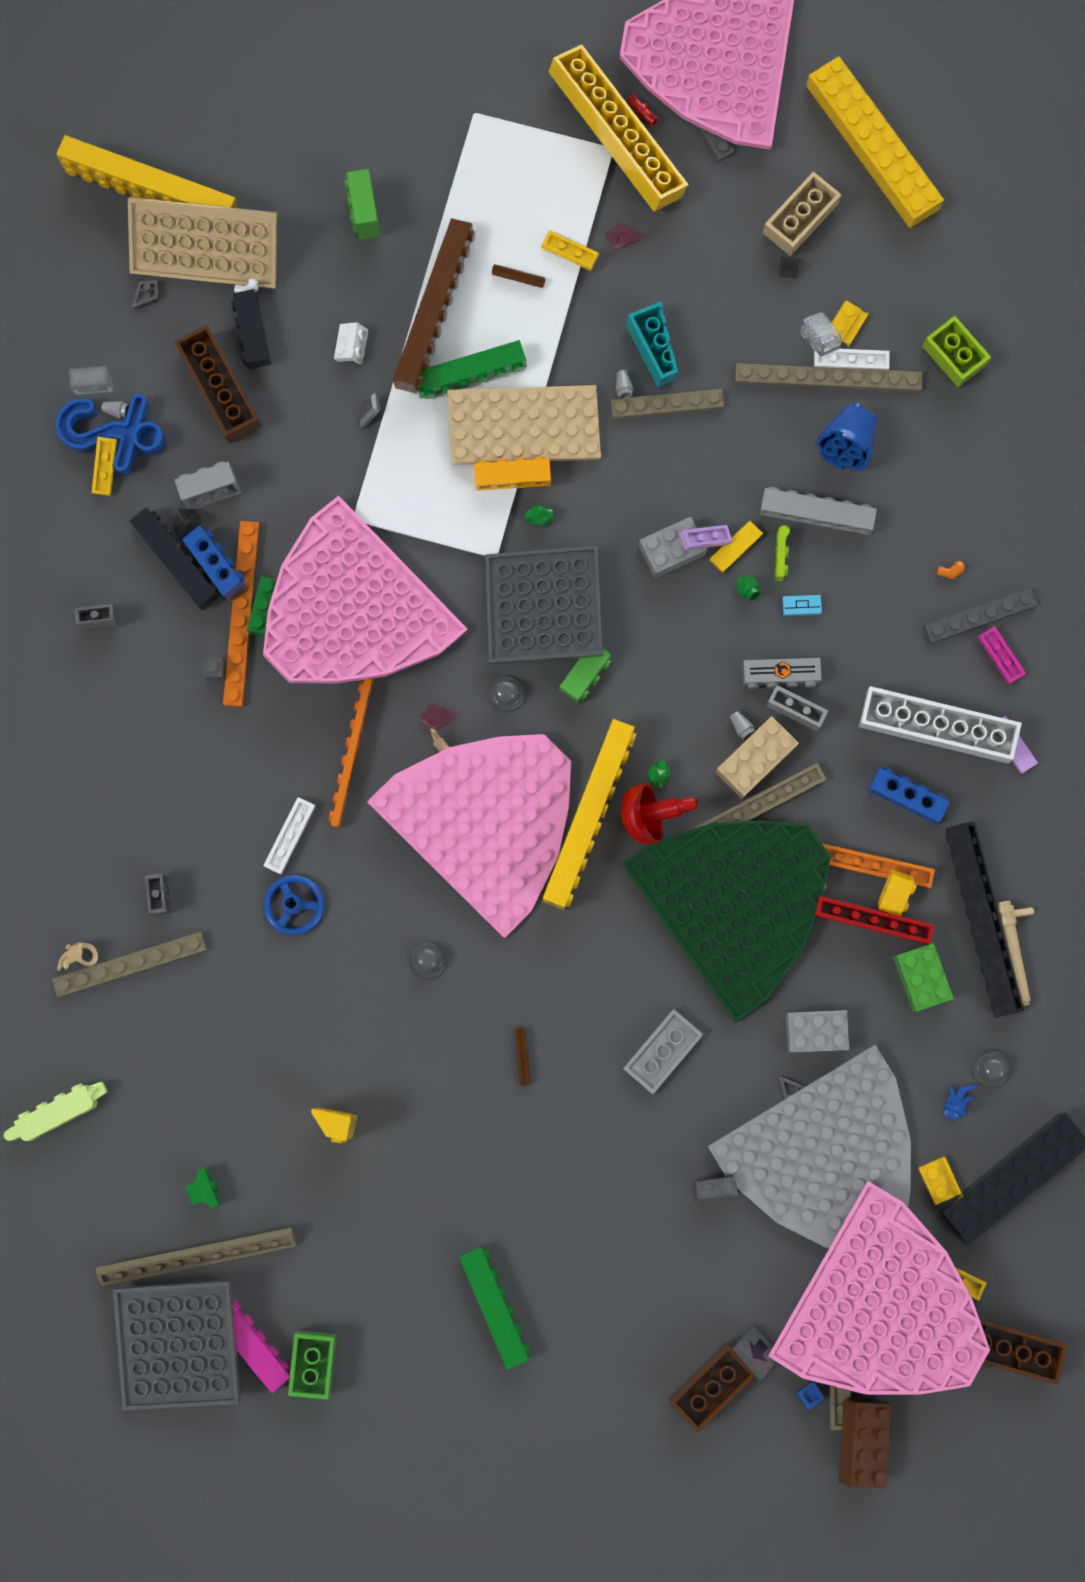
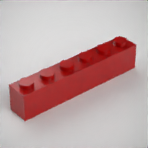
M822 896L818 898L815 912L816 918L922 945L931 944L935 926L933 924Z

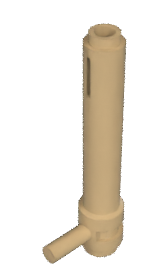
M1011 901L999 902L996 905L1023 1006L1030 1005L1029 1001L1031 999L1015 924H1017L1016 917L1033 915L1034 909L1033 907L1014 910Z

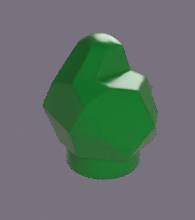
M536 504L525 512V519L533 526H547L548 522L553 521L552 508Z
M754 576L738 577L736 584L739 596L748 599L749 602L758 599L761 591L758 581Z
M658 760L656 764L651 766L647 774L651 787L665 788V783H668L670 780V769L664 760Z

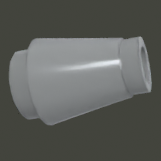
M620 370L617 372L615 393L619 399L631 398L634 389L628 372Z
M104 401L102 412L123 420L127 417L130 404H127L126 401Z
M739 711L730 716L739 738L747 740L756 732L754 730L755 726Z

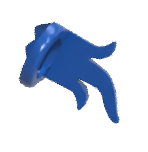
M977 1084L960 1088L955 1096L954 1089L948 1087L950 1095L944 1105V1116L950 1117L952 1121L962 1116L966 1117L965 1106L969 1100L974 1099L970 1096L963 1099L966 1091L977 1087Z

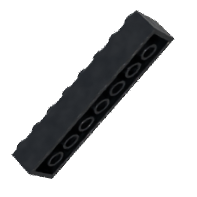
M1066 1113L1057 1114L962 1191V1194L957 1195L941 1208L939 1212L964 1243H972L1085 1151V1136Z

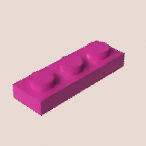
M995 626L977 637L1008 685L1026 674Z

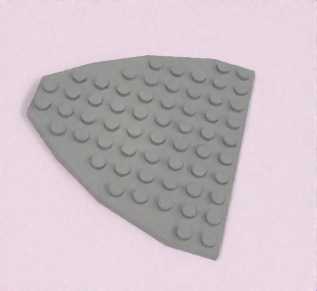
M876 1045L869 1047L708 1145L709 1150L726 1178L728 1176L736 1178V1185L739 1191L776 1223L826 1248H830L867 1181L901 1200L907 1207L909 1205L911 1193V1139L897 1080Z

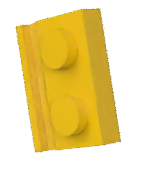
M845 301L826 333L850 346L869 313L861 311L862 309Z
M945 1156L918 1167L934 1205L962 1194Z

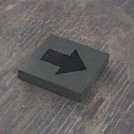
M751 1325L733 1348V1351L759 1380L766 1376L776 1362L768 1356L773 1347L754 1325Z

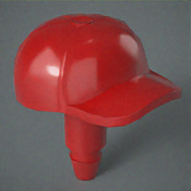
M643 783L633 786L622 797L621 818L626 831L634 841L639 844L659 843V839L663 838L662 820L680 817L682 813H688L698 808L699 804L696 797H684L683 799L676 797L657 801L655 792L650 784Z

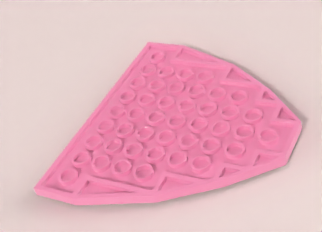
M662 0L625 22L620 59L648 91L682 119L733 144L771 150L794 0Z
M337 496L310 518L281 565L268 609L263 656L289 683H344L386 677L436 657L464 635L468 629L366 523Z
M544 734L502 736L449 747L395 774L367 803L505 938L532 911L559 856L569 809L571 760Z
M867 1181L768 1356L803 1379L867 1395L927 1394L970 1386L987 1357L990 1348L974 1302L947 1251L904 1202Z

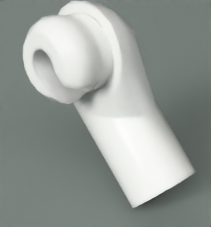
M249 279L246 286L235 285L234 292L237 293L251 289L257 291L259 282L256 279Z

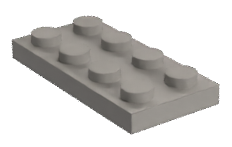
M673 1009L623 1069L651 1094H654L703 1034Z

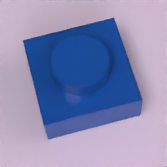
M814 1381L809 1382L796 1391L808 1410L825 1399Z

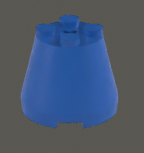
M852 403L851 406H846L820 433L816 441V445L821 451L819 455L827 463L841 470L843 467L853 468L855 471L865 469L872 457L878 417L862 408L859 403Z

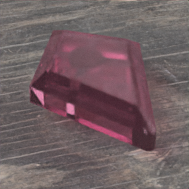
M618 223L605 233V236L616 249L642 240V236L621 223Z
M430 704L419 716V719L435 730L457 717V714Z

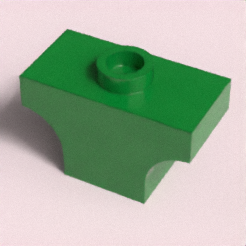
M208 1167L198 1170L195 1182L185 1186L192 1205L199 1202L207 1203L210 1208L220 1205L221 1201L217 1193L219 1190L218 1184L215 1179L212 1180Z

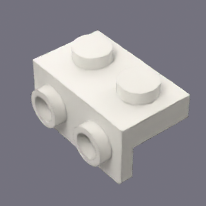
M358 322L340 324L334 359L338 362L354 361L357 364H362L368 338V329Z

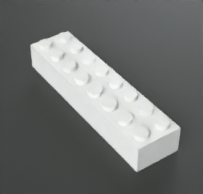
M870 686L866 693L858 727L1009 764L1014 759L1022 723Z

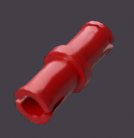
M635 94L627 98L626 103L636 112L639 118H642L650 127L657 124L659 118L649 110V106L646 103L643 104Z

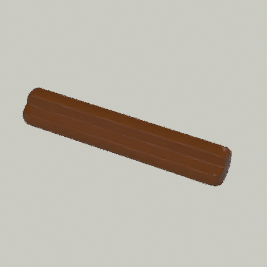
M494 264L492 267V275L543 288L545 285V277Z
M524 1027L515 1029L520 1085L525 1086L530 1085L531 1082L526 1031Z

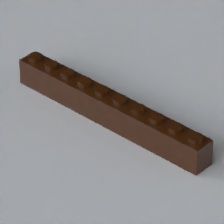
M450 219L393 377L396 389L417 394L419 387L421 388L423 385V375L429 368L430 355L434 354L436 338L440 337L441 324L445 322L447 317V307L452 304V293L458 287L459 274L463 273L464 260L468 258L470 243L474 242L475 231L470 222Z

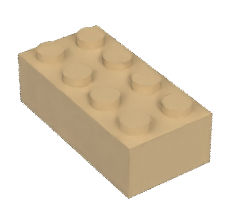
M812 172L765 223L763 234L791 256L839 204L841 194L815 172Z
M771 716L717 768L715 773L743 799L799 743Z

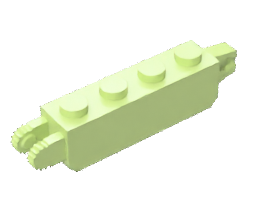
M99 1082L84 1086L82 1083L71 1088L72 1092L66 1095L61 1093L55 1096V1101L49 1104L47 1102L41 1103L36 1106L37 1110L31 1113L26 1111L18 1115L19 1119L14 1121L15 1126L5 1131L3 1135L5 1140L14 1141L21 1138L25 1141H33L96 1108L97 1100L107 1093L104 1083Z

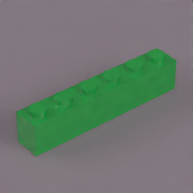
M520 340L429 367L424 372L423 385L418 389L420 399H430L439 393L447 394V390L459 387L467 388L472 383H483L495 376L497 378L503 377L508 372L522 371L527 367Z
M479 1246L460 1255L459 1258L506 1370L529 1361L528 1355L531 1354L527 1342L523 1343L520 1337L523 1335L519 1323H514L512 1317L515 1316L511 1304L508 1306L504 1298L507 1297L504 1287H499L496 1279H499L495 1267L491 1268L489 1264L491 1257L487 1248L483 1249L482 1246Z

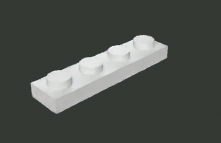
M815 348L814 367L889 370V351Z
M299 797L297 798L263 865L264 867L282 875L316 807L314 804Z

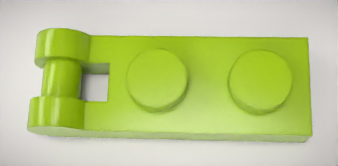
M785 525L779 528L776 535L775 581L782 582L784 576L788 575V565H785V558H788L789 546L785 545L790 530Z

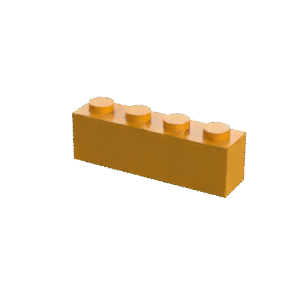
M536 457L534 460L518 458L515 461L500 459L497 462L482 460L474 463L476 491L551 486L550 461L545 459V457Z

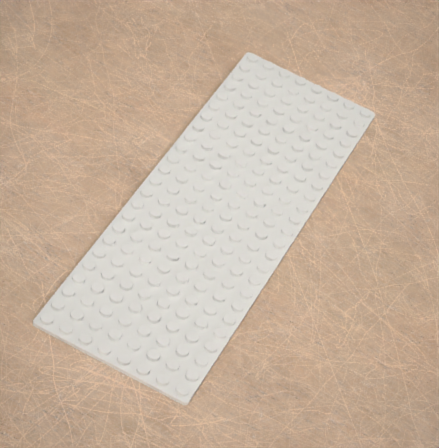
M479 113L473 114L406 341L450 219H458L472 223L475 239L474 242L470 243V252L468 258L464 260L463 273L459 274L458 287L452 293V304L447 307V317L445 322L441 324V334L439 338H436L434 354L430 355L429 367L517 340L521 342L527 367L519 372H508L503 377L497 378L495 376L489 378L486 382H475L467 388L459 387L453 390L547 386L580 266L541 249V245L550 230L585 247L587 246L612 159L611 154L604 145ZM494 264L545 277V285L543 288L492 275V267ZM393 382L355 513L369 526L482 556L499 553L517 488L476 491L474 464L451 465L447 394L439 393L430 399H420L418 391L415 394L396 389Z

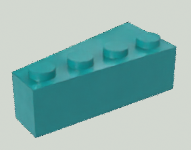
M662 302L629 314L625 323L657 388L674 382L678 373L674 353L670 345V336L666 328V319L662 311Z

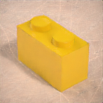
M891 869L877 903L878 909L897 916H901L902 912H906L909 906L907 901L909 895H913L916 889L914 878Z

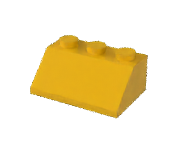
M320 1107L312 1108V1115L326 1137H331V1142L342 1144L347 1142V1140L353 1139L358 1115Z

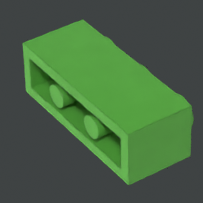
M603 649L602 657L580 658L560 685L559 691L576 703H579L580 700L584 701L590 693L588 691L591 685L595 686L601 677L599 673L602 669L606 670L611 664V654Z

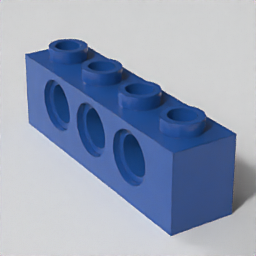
M199 525L182 540L221 594L228 600H231L247 587L243 581L245 577L239 570L236 571L234 569L235 563L232 559L223 554L225 550L220 543H215L213 533L208 528L205 530ZM219 558L218 563L214 565V561ZM229 572L228 577L224 579L225 574Z
M883 767V769L879 768L876 771L867 790L868 792L937 825L941 822L950 803L946 800L945 796L939 793L933 794L923 785L918 784L916 786L911 783L909 778L904 776L898 777L893 774L892 770ZM887 783H895L896 790L888 789ZM905 790H910L913 793V799L906 798ZM923 799H928L930 801V808H926L923 806Z

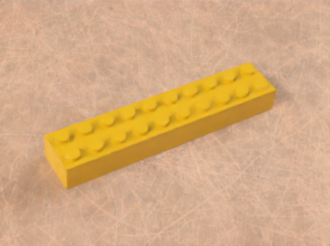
M579 45L554 57L548 71L651 209L655 212L681 199L688 187V183L584 46Z
M838 56L808 76L806 87L907 226L912 228L939 211L944 201L943 197L842 59Z
M66 135L56 153L68 175L82 177L83 180L89 183L93 181L105 189L112 188L121 195L128 194L134 198L239 208L233 196Z
M615 719L612 720L543 896L544 903L565 910L566 906L570 907L574 896L571 892L573 888L577 889L581 878L578 874L580 871L584 872L588 859L585 856L587 853L591 854L595 841L592 838L594 835L598 836L602 823L599 820L601 817L605 818L609 806L606 804L607 800H612L616 788L613 786L614 782H619L623 770L620 768L621 764L625 765L629 756L628 746L632 747L637 733H634V726Z

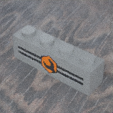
M820 658L744 660L742 663L743 687L748 686V689H759V686H767L769 689H774L776 685H786V688H796L798 685L816 687L821 682Z

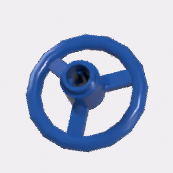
M296 874L284 876L275 881L266 892L263 903L265 917L269 924L278 932L290 936L305 934L315 928L322 918L325 907L323 894L318 885L308 877ZM297 882L306 885L314 893L316 902L302 901L299 896L292 894L287 883ZM278 888H281L285 896L282 900V907L285 911L280 920L277 921L272 914L271 902ZM296 902V906L292 909L291 903ZM302 909L316 910L311 921L304 926L297 928L285 927L290 917L300 913Z

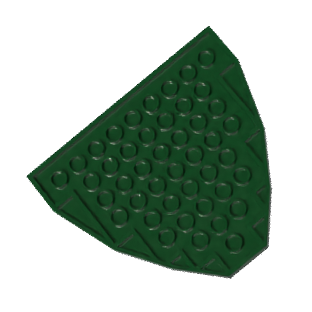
M771 821L710 823L659 839V843L648 844L621 864L735 1023L769 998L802 952L816 918L817 902L819 896L823 897L831 856L808 825Z

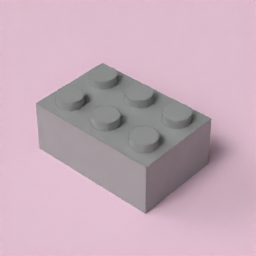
M221 461L213 467L200 468L195 473L182 474L178 479H175L181 501L188 511L241 494L236 475L229 461Z
M691 517L639 540V548L655 579L706 556L707 548L684 549L679 532L696 528Z
M847 1010L785 1013L788 1053L849 1050Z

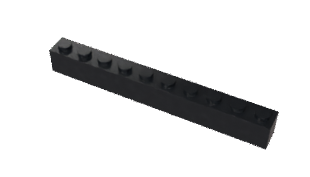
M966 822L945 828L946 840L951 849V859L956 868V878L960 883L961 896L964 899L966 915L971 925L970 931L976 944L975 950L980 959L981 972L984 975L986 991L990 997L991 1010L995 1018L1023 1012L1025 1010L975 822Z

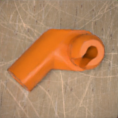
M957 561L950 568L939 566L936 575L954 579L964 572V563Z

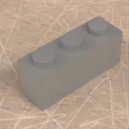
M776 685L766 704L767 707L815 731L819 730L828 713V710Z

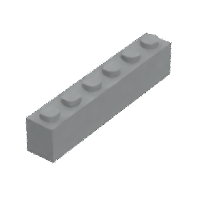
M776 487L765 488L763 492L759 515L871 535L877 509L872 508L868 504L860 506L855 505L851 501L839 502L831 497L823 499L817 498L814 494L801 495L793 490L785 492L780 491Z

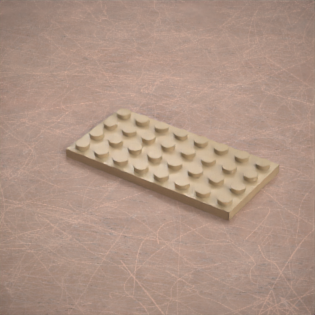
M134 197L128 198L130 273L236 285H247L249 279H256L259 282L258 287L276 288L277 212Z
M596 385L447 390L451 465L474 464L482 460L497 462L500 459L515 461L518 458L534 460L536 457H545L549 461L601 459Z

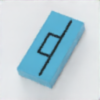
M821 595L782 597L783 616L822 614Z

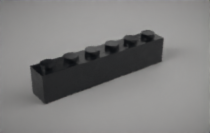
M146 507L129 522L202 611L219 597L216 593L218 588L212 581L209 583L204 577L207 575L201 567L196 568L193 565L195 562L193 557L181 550L184 546L177 538L175 540L172 539L170 536L172 532L167 525L162 526L159 523L161 518L154 510L150 512Z

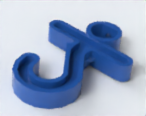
M135 394L132 397L125 419L118 422L112 421L84 434L75 433L74 427L79 419L92 418L97 414V407L90 399H76L68 402L60 409L56 417L55 428L59 438L69 449L78 453H89L96 450L97 437L117 439L119 445L114 459V468L122 476L131 473L137 449L147 456H155L160 454L166 446V437L161 428L153 422H145L149 410V402L142 394Z

